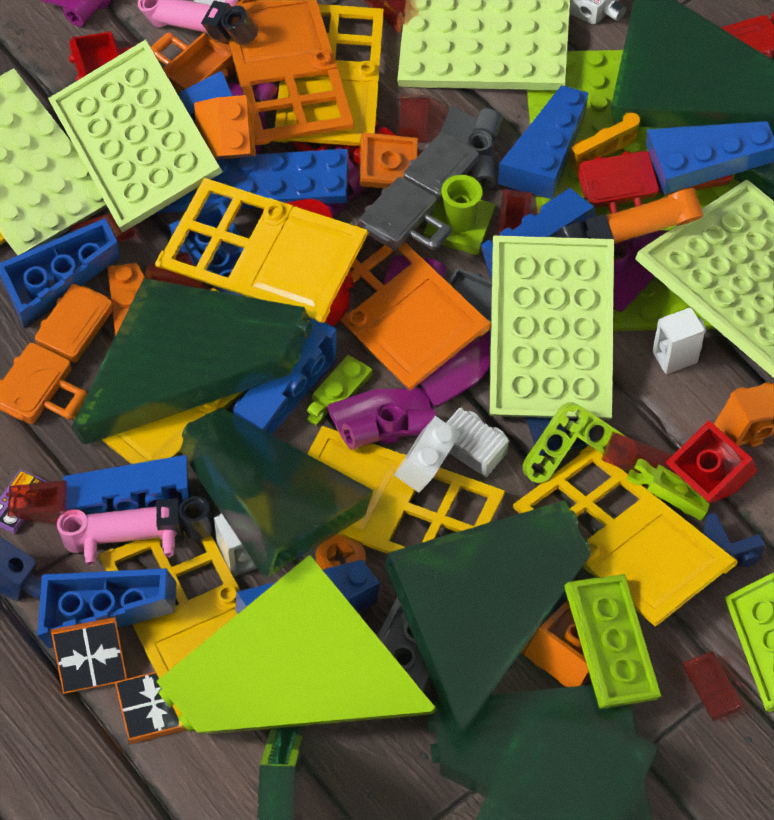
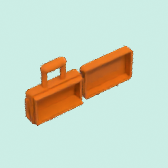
M240 0L237 4L261 0ZM168 32L151 46L156 58L166 65L163 70L177 93L222 71L226 78L229 71L235 67L229 42L214 40L209 33L207 36L203 32L188 46ZM171 43L183 50L173 60H170L161 53Z
M70 285L63 297L57 299V305L48 318L41 321V328L35 335L36 344L29 343L22 354L14 359V365L5 378L0 380L1 411L31 425L36 422L45 408L68 420L75 417L86 401L88 393L86 390L80 389L64 380L72 370L70 362L75 363L80 359L112 313L113 305L108 297L83 285ZM59 387L75 394L65 409L50 402Z

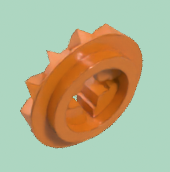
M340 534L323 540L316 551V563L322 570L340 565L339 561H334L336 560V550H338L342 557H347L346 563L358 560L366 562V553L362 544Z

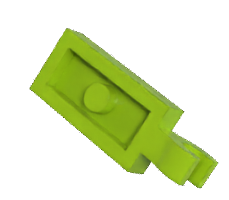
M348 354L312 394L313 403L307 409V412L310 413L307 420L318 426L329 413L328 405L355 396L372 377L373 369Z
M638 459L635 465V469L642 473H637L632 469L629 471L628 481L635 485L648 484L647 490L657 498L669 502L681 509L685 514L691 515L700 521L706 515L709 503L672 471L661 465H658L655 469L643 459Z

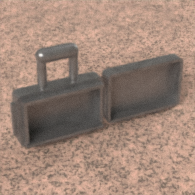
M441 132L431 143L425 144V149L415 160L409 161V166L403 172V177H398L388 188L382 189V195L372 205L366 206L365 213L359 219V227L367 229L369 236L390 247L393 251H396L409 236L424 244L430 250L437 249L450 235L452 229L448 224H444L432 217L430 213L435 209L436 202L443 200L441 193L443 183L452 176L466 175L478 162V151L455 137ZM424 220L439 228L430 239L415 231Z

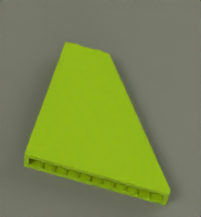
M311 555L301 561L157 680V683L162 688L158 692L169 707L175 704L182 715L178 718L190 733L195 730L202 735L429 715L437 711L431 701Z

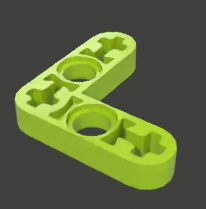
M567 402L558 409L525 458L523 472L533 482L543 483L547 481L577 437L618 464L629 463L636 454V446L631 439L579 404ZM568 411L572 413L576 411L575 415L579 417L576 422L570 421L568 423L569 419L566 417ZM559 424L563 427L566 426V429L571 432L567 435L564 431L558 429L557 426ZM595 425H601L604 429L603 437L598 441H591L589 437L590 429ZM554 434H559L563 439L562 446L555 451L549 450L547 446L548 439ZM610 440L619 445L624 444V448L627 450L624 455L620 453L617 455V450L608 445ZM543 450L549 456H552L553 459L551 461L547 458L544 459V456L539 454L540 451ZM534 462L536 464L542 462L541 466L544 468L542 473L536 472L533 475L534 469L531 467Z

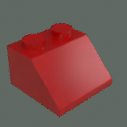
M710 420L665 462L674 473L709 504L736 493L758 472L753 459Z

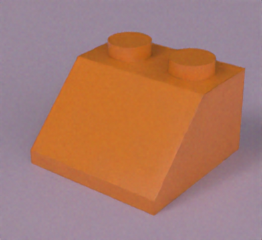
M247 95L228 96L194 103L196 126L216 160L256 156L252 98Z
M566 601L539 627L524 655L533 661L536 666L556 678L563 686L576 693L590 679V674L569 601Z

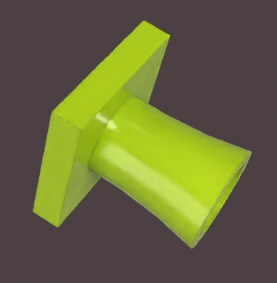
M455 175L443 183L441 189L443 200L436 202V207L432 211L431 216L451 226L452 232L441 245L479 255L482 248L481 244L485 240L495 214L496 204L480 200L482 197V187L475 178L468 175ZM427 223L423 236L430 239L439 228Z

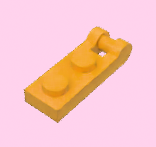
M627 113L624 115L622 122L610 128H603L596 135L586 140L576 142L570 149L569 166L574 172H577L582 162L594 160L597 156L604 158L634 143L638 135L639 116L635 113Z

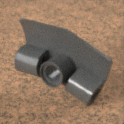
M451 105L441 132L455 137L478 151V162L466 175L475 178L480 183L482 191L489 190L496 184L492 149L501 128L503 117L496 110L486 108L482 109L478 118Z

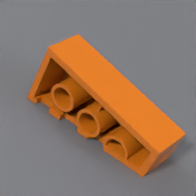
M766 382L757 387H740L734 390L714 425L738 446L749 443L752 448L763 444V439L774 434V383Z

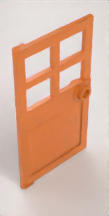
M261 0L236 4L235 6L244 7L258 26L257 36L250 43L239 45L232 38L229 41L242 95L252 98L255 145L269 144L270 141L354 128V122L317 0ZM328 75L332 91L299 96L295 78ZM285 80L289 97L255 102L251 85ZM336 100L340 118L306 122L302 105ZM293 107L297 121L296 125L263 130L258 112Z
M404 242L397 251L411 265L386 285H383L369 271L394 252L393 249L384 245L362 264L355 258L351 266L353 269L351 272L353 282L355 283L362 278L376 293L349 313L346 312L343 318L340 319V322L411 391L476 337L482 336L490 330L492 323Z

